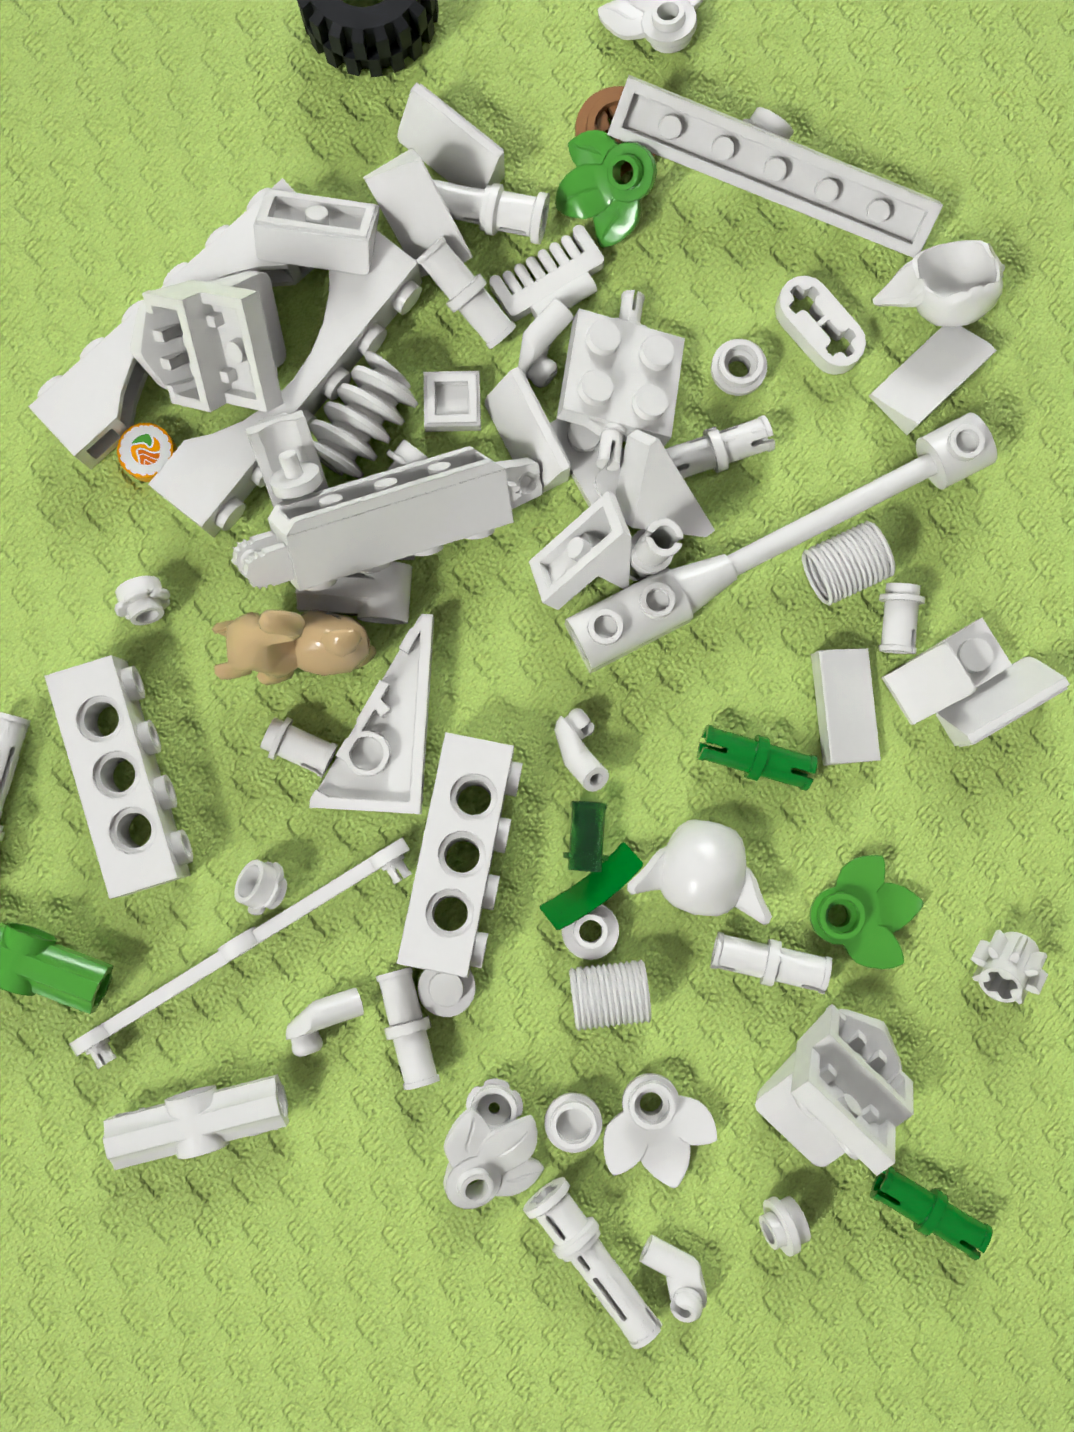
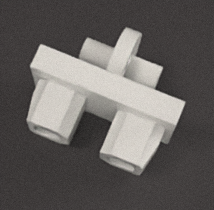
M302 410L291 414L283 412L259 420L255 426L245 429L273 508L277 503L328 488L307 420Z

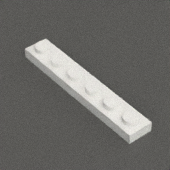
M628 75L607 135L624 142L639 143L645 146L651 153L912 258L921 252L943 207V204L936 199L631 75Z

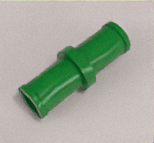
M709 724L706 725L701 737L705 738V742L721 746L722 748L699 742L697 760H706L743 771L744 777L747 779L758 781L760 777L798 787L804 791L810 788L814 780L807 777V773L792 768L815 774L818 764L817 756L806 755L770 744V739L765 736L756 735L754 739L714 728V726Z
M892 1166L876 1177L870 1191V1197L913 1221L915 1230L925 1236L933 1233L966 1253L974 1261L980 1258L981 1252L984 1253L992 1238V1227L986 1223L983 1224L948 1203V1195L936 1188L931 1191L925 1189L894 1170Z

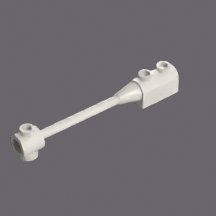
M969 412L918 438L916 441L917 459L727 556L722 554L673 569L666 567L663 571L652 574L565 619L564 625L589 673L591 674L688 624L693 619L695 612L736 581L738 575L927 478L937 488L945 489L994 464L997 460V449L990 430L978 415Z

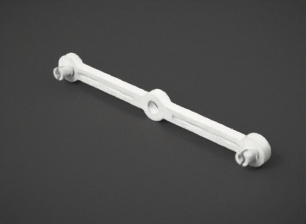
M403 838L395 841L259 927L255 928L254 926L219 947L217 953L71 1042L69 1045L75 1055L79 1056L84 1052L86 1055L90 1054L96 1063V1067L98 1069L117 1058L108 1045V1042H110L109 1037L377 870H386L393 884H397L402 880L397 869L403 879L412 874L403 861L405 858L403 854L410 850Z

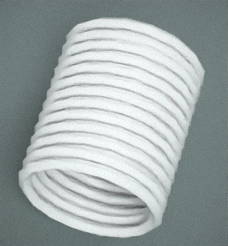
M867 520L856 527L837 534L835 537L832 536L825 542L817 543L815 547L812 546L808 550L805 549L802 553L803 567L811 587L817 597L829 606L832 603L841 601L842 598L850 597L852 593L856 594L857 591L860 592L862 589L871 587L883 579L886 580L895 573L894 556L885 536L875 523Z
M641 959L638 962L632 960L630 963L626 961L624 964L620 961L619 964L615 962L613 965L609 963L607 966L604 963L602 966L597 964L596 967L591 965L590 968L587 965L585 968L577 966L576 969L571 967L569 970L575 1026L578 1031L581 1028L592 1030L593 1027L598 1029L599 1026L604 1028L605 1025L609 1028L610 1025L615 1027L616 1024L621 1026L623 1023L626 1026L628 1023L632 1025L634 1022L636 1024L639 1022L643 1024L645 1021L648 1023L651 1021L648 979L645 963Z

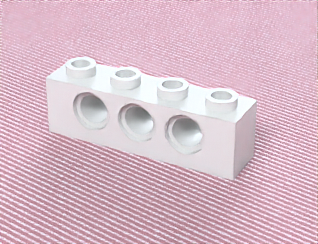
M110 655L45 675L44 677L109 899L127 896L191 876L187 864L193 862L192 847L186 832L183 829L177 831L171 809L177 807V798L170 778L166 774L162 776L160 774L155 754L161 752V744L152 721L144 720L139 700L145 698V690L136 667H129L127 661ZM113 706L119 716L118 726L113 733L104 736L98 728V717L105 708ZM128 760L134 767L135 779L127 790L121 791L115 785L113 774L119 763ZM140 814L149 820L152 829L149 840L143 846L134 843L129 833L132 820Z
M445 732L397 964L465 978L469 976L470 966L482 968L488 933L478 932L482 908L494 909L500 876L489 874L494 851L505 853L511 819L501 817L505 795L514 797L517 795L523 763L512 761L514 754L513 745ZM479 786L490 794L491 803L486 811L478 815H470L459 808V795L467 787ZM461 841L472 843L480 853L477 865L472 870L464 873L452 870L446 862L449 848ZM450 897L463 901L468 910L466 922L462 927L454 931L441 929L434 917L437 905L442 900Z

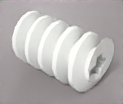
M366 351L365 359L370 368L357 365L351 371V376L358 387L346 383L338 387L337 392L344 405L329 401L323 407L325 414L332 424L318 419L313 420L310 424V429L318 441L313 442L320 463L341 476L347 474L359 479L362 478L364 474L355 462L356 457L360 456L375 461L377 455L368 443L370 439L373 438L385 443H389L391 440L382 426L383 422L386 420L402 426L405 421L396 408L397 404L402 403L416 408L418 402L409 390L411 386L406 378L388 361L372 351Z

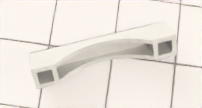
M283 178L272 188H264L257 192L249 201L246 211L230 226L223 225L216 229L207 239L205 248L189 263L183 262L175 266L166 275L161 288L190 280L208 282L246 271L267 273L272 287L291 286L299 283L314 268L258 259L253 227L266 189L296 192ZM140 300L130 306L122 317V323L105 338H97L90 342L81 352L80 360L64 375H58L49 379L40 388L37 395L38 398L28 406L73 456L91 470L117 447L122 434L134 425L137 404L149 375L130 352L137 311L144 300Z
M376 231L372 263L368 274L360 275L329 270V295L322 327L310 355L294 379L281 391L283 404L268 413L257 411L245 420L213 434L184 440L148 485L213 538L221 529L227 531L233 527L245 510L244 500L257 485L259 487L265 486L245 429L255 426L259 420L283 412L291 414L302 410L311 432L310 424L313 420L317 419L314 415L327 399L333 401L339 397L337 389L343 383H350L352 378L350 371L363 355L365 356L366 351L375 353L380 348L386 338L387 330L385 328L398 312L404 315L410 311L419 299L422 292V287L420 286L422 279L418 262L379 231Z

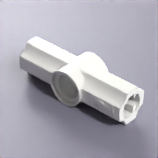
M277 1074L218 1090L216 1085L185 1091L165 1099L163 1104L147 1108L143 1107L139 1108V1110L119 1113L103 1121V1144L106 1157L112 1163L114 1170L176 1154L178 1159H188L208 1154L227 1146L231 1140L255 1136L270 1130L286 1127L289 1123L284 1086L281 1084Z

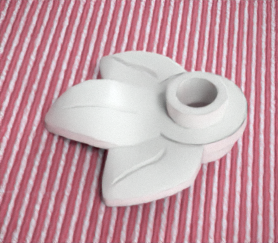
M614 0L599 7L598 16L604 27L622 40L646 38L655 50L661 53H675L684 49L691 41L697 28L696 10L703 0Z
M646 1073L635 1077L626 1086L622 1096L623 1110L606 1126L603 1147L605 1161L612 1175L615 1176L628 1171L641 1160L643 1166L655 1178L671 1188H676L680 1185L689 1166L690 1145H706L717 1141V1131L712 1114L703 1103L690 1097L678 1095L675 1086L664 1076ZM649 1092L658 1094L661 1097L660 1106L654 1111L643 1110L640 1107V1100L644 1094Z
M472 1107L467 1108L457 1118L449 1130L443 1145L449 1161L443 1186L452 1204L463 1209L478 1208L487 1204L495 1196H514L527 1190L536 1182L544 1167L538 1160L531 1157L537 1145V1127L534 1118L531 1115H527L490 1131L481 1114ZM478 1180V1181L475 1182L474 1184L468 1185V1184L471 1183L472 1181Z

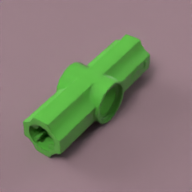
M0 922V989L26 996L38 994L62 1005L78 1009L81 1012L83 1011L88 1014L96 1012L111 983L114 965L56 944L58 939L43 930L19 923L4 924Z

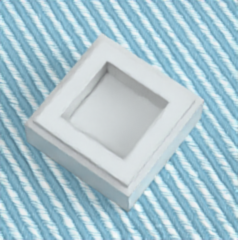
M479 371L423 372L425 431H481Z

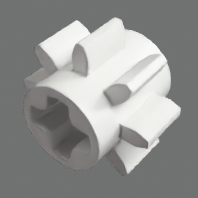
M996 930L991 942L980 940L971 957V960L978 965L972 978L974 981H979L981 989L992 999L1004 1003L1016 1001L1018 1004H1023L1028 991L1039 995L1048 976L1042 970L1047 954L1040 952L1037 944L1030 937L1022 933H1003L1001 930Z

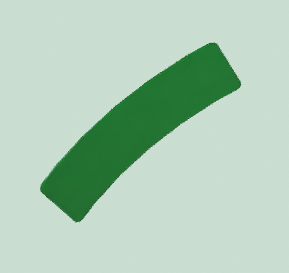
M623 842L589 875L560 895L541 904L540 910L556 930H561L606 902L642 868L643 862Z

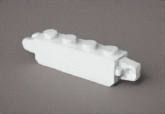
M467 446L280 502L275 505L268 517L271 531L252 536L248 541L243 539V542H237V546L233 547L234 552L231 561L239 568L240 573L249 580L252 587L257 586L261 589V587L267 588L270 584L275 586L290 581L298 591L324 590L335 585L337 579L358 572H380L387 569L392 561L411 555H433L441 551L445 544L464 538L472 540L482 539L492 535L495 528L513 523L512 509L542 495L539 465L528 457L494 462L471 446Z

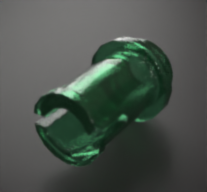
M571 801L569 852H563V858L568 859V870L602 872V862L608 861L609 857L608 855H603L607 803Z

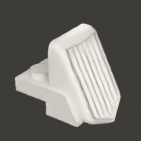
M246 271L208 282L190 280L142 293L144 301L140 304L137 311L130 352L159 386L168 389L172 404L212 412L225 404H232L267 413L283 404L277 367L284 363L286 349L272 284L267 273Z
M831 1004L797 1041L795 1052L760 1088L757 1093L755 1107L777 1131L815 1166L825 1167L846 1153L854 1160L860 1159L878 1176L895 1164L896 1127L914 1115L913 1081L902 1071L901 1060L888 1028L883 1021L847 1009L838 1010Z

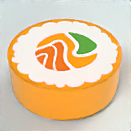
M139 423L131 426L122 434L117 445V456L121 466L131 476L139 481L150 482L177 450V446L172 437L160 426L153 423Z

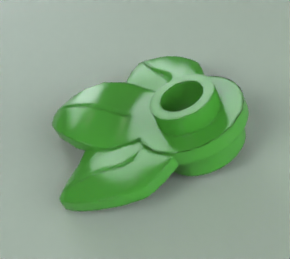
M589 130L577 135L568 142L569 153L577 167L570 171L559 184L555 205L558 211L571 218L588 219L593 217L600 247L604 248L614 246L623 241L636 228L640 220L641 199L653 188L657 169L653 155L645 146L635 142L619 144L612 136L607 135V132ZM626 161L633 167V177L628 183L622 180L620 173L621 166Z
M881 855L861 856L846 863L841 868L835 886L823 890L815 897L810 907L809 917L813 930L820 938L832 944H842L849 956L857 964L868 968L890 969L901 966L904 963L902 949L893 932L900 930L909 923L921 910L924 903L921 898L904 886L884 882L885 862ZM841 904L846 910V919L842 924L834 926L829 921L828 913L831 907Z

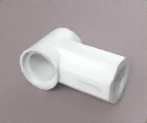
M392 561L391 565L383 571L376 573L358 572L337 579L335 585L324 590L298 591L296 589L297 610L299 612H306L318 609L339 615L357 616L358 620L366 622L407 624L412 566Z

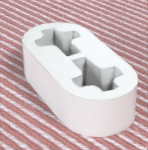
M797 276L784 285L775 305V314L780 325L823 372L837 375L851 370L863 355L866 346L865 334L860 325L825 285L816 278ZM793 295L799 300L804 299L806 296L812 299L813 304L809 309L810 314L805 310L795 314L790 309L794 301ZM830 337L835 341L843 337L848 340L849 346L845 351L846 355L842 352H838L833 356L828 353L827 347L831 342Z

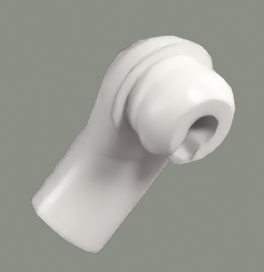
M556 299L549 303L528 326L522 336L518 368L523 370L527 380L530 379L539 388L546 387L557 374L556 362L547 357L550 344L574 319L571 311Z
M574 708L565 718L562 716L558 718L554 728L565 767L586 790L591 792L598 791L607 783L609 773L582 741L594 732L595 725L581 708Z
M348 989L313 1001L287 1025L286 1040L291 1039L294 1055L302 1057L321 1050L323 1041L318 1030L364 1014L362 1001L357 989Z

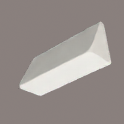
M416 83L411 88L399 125L397 136L399 142L408 150L413 148L423 162L450 183L485 189L487 185H492L493 183H500L505 177L504 149L425 86Z
M413 148L363 177L402 249L413 259L416 260L442 236L463 263L473 258L423 160ZM420 264L419 269L421 277L429 275L428 272Z
M266 189L253 224L256 255L258 259L263 261L366 275L369 273L372 263L379 219V205Z
M942 326L881 383L869 397L908 435L997 350L989 342L962 326Z
M518 367L510 370L487 395L485 407L511 458L528 457L538 463L542 493L569 480L571 463L523 370H519Z
M868 648L819 650L811 654L823 766L881 760Z
M1030 656L1023 657L1013 663V666L976 687L977 691L937 712L936 716L954 746L975 745L1067 690V686L1070 685L1068 680L1039 660Z

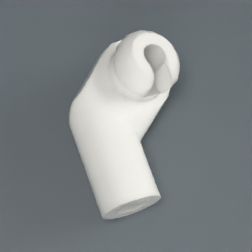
M650 1235L643 1247L639 1261L666 1276L671 1300L670 1309L673 1316L682 1322L691 1323L700 1318L702 1309L705 1308L707 1303V1290L700 1263L692 1255L654 1235Z

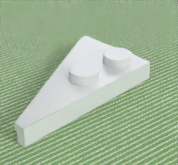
M421 614L414 626L409 629L399 646L400 650L382 681L379 680L359 714L351 734L344 740L335 755L337 757L318 790H315L311 796L309 808L422 814L434 631L433 614Z

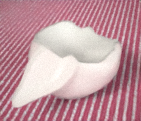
M963 240L939 244L921 251L915 255L913 260L900 268L889 283L873 298V303L879 307H916L918 313L923 318L936 326L956 327L969 325L978 321L996 305L1002 294V278L1004 277L1003 271L1005 266L995 254L992 246L981 240Z
M694 819L681 824L672 834L667 846L659 849L647 865L627 884V891L631 895L661 890L663 896L674 907L693 915L720 916L736 907L763 925L769 924L772 918L761 894L757 879L746 866V854L742 838L732 828L715 822Z

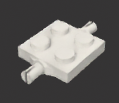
M626 290L621 294L619 318H611L578 309L572 321L557 419L585 426L601 437L596 466L603 469L607 464V471H615L620 468L622 443L627 440V436L634 430L638 429L659 438L663 446L672 437L685 338L650 329L642 325L640 321L645 296L638 291L634 298L635 290Z

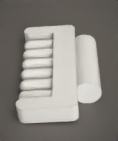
M576 225L573 228V240L569 235H564L561 238V243L571 257V260L568 259L557 242L550 244L549 250L560 265L559 267H557L547 250L541 249L538 252V258L548 274L544 272L535 257L530 256L526 259V265L535 277V282L523 264L518 263L515 265L514 271L525 288L521 287L513 273L509 270L503 273V280L498 275L491 276L489 280L490 289L511 321L516 322L530 313L536 319L553 299L560 301L569 309L597 292L596 284L591 276L603 269L604 256L584 226Z

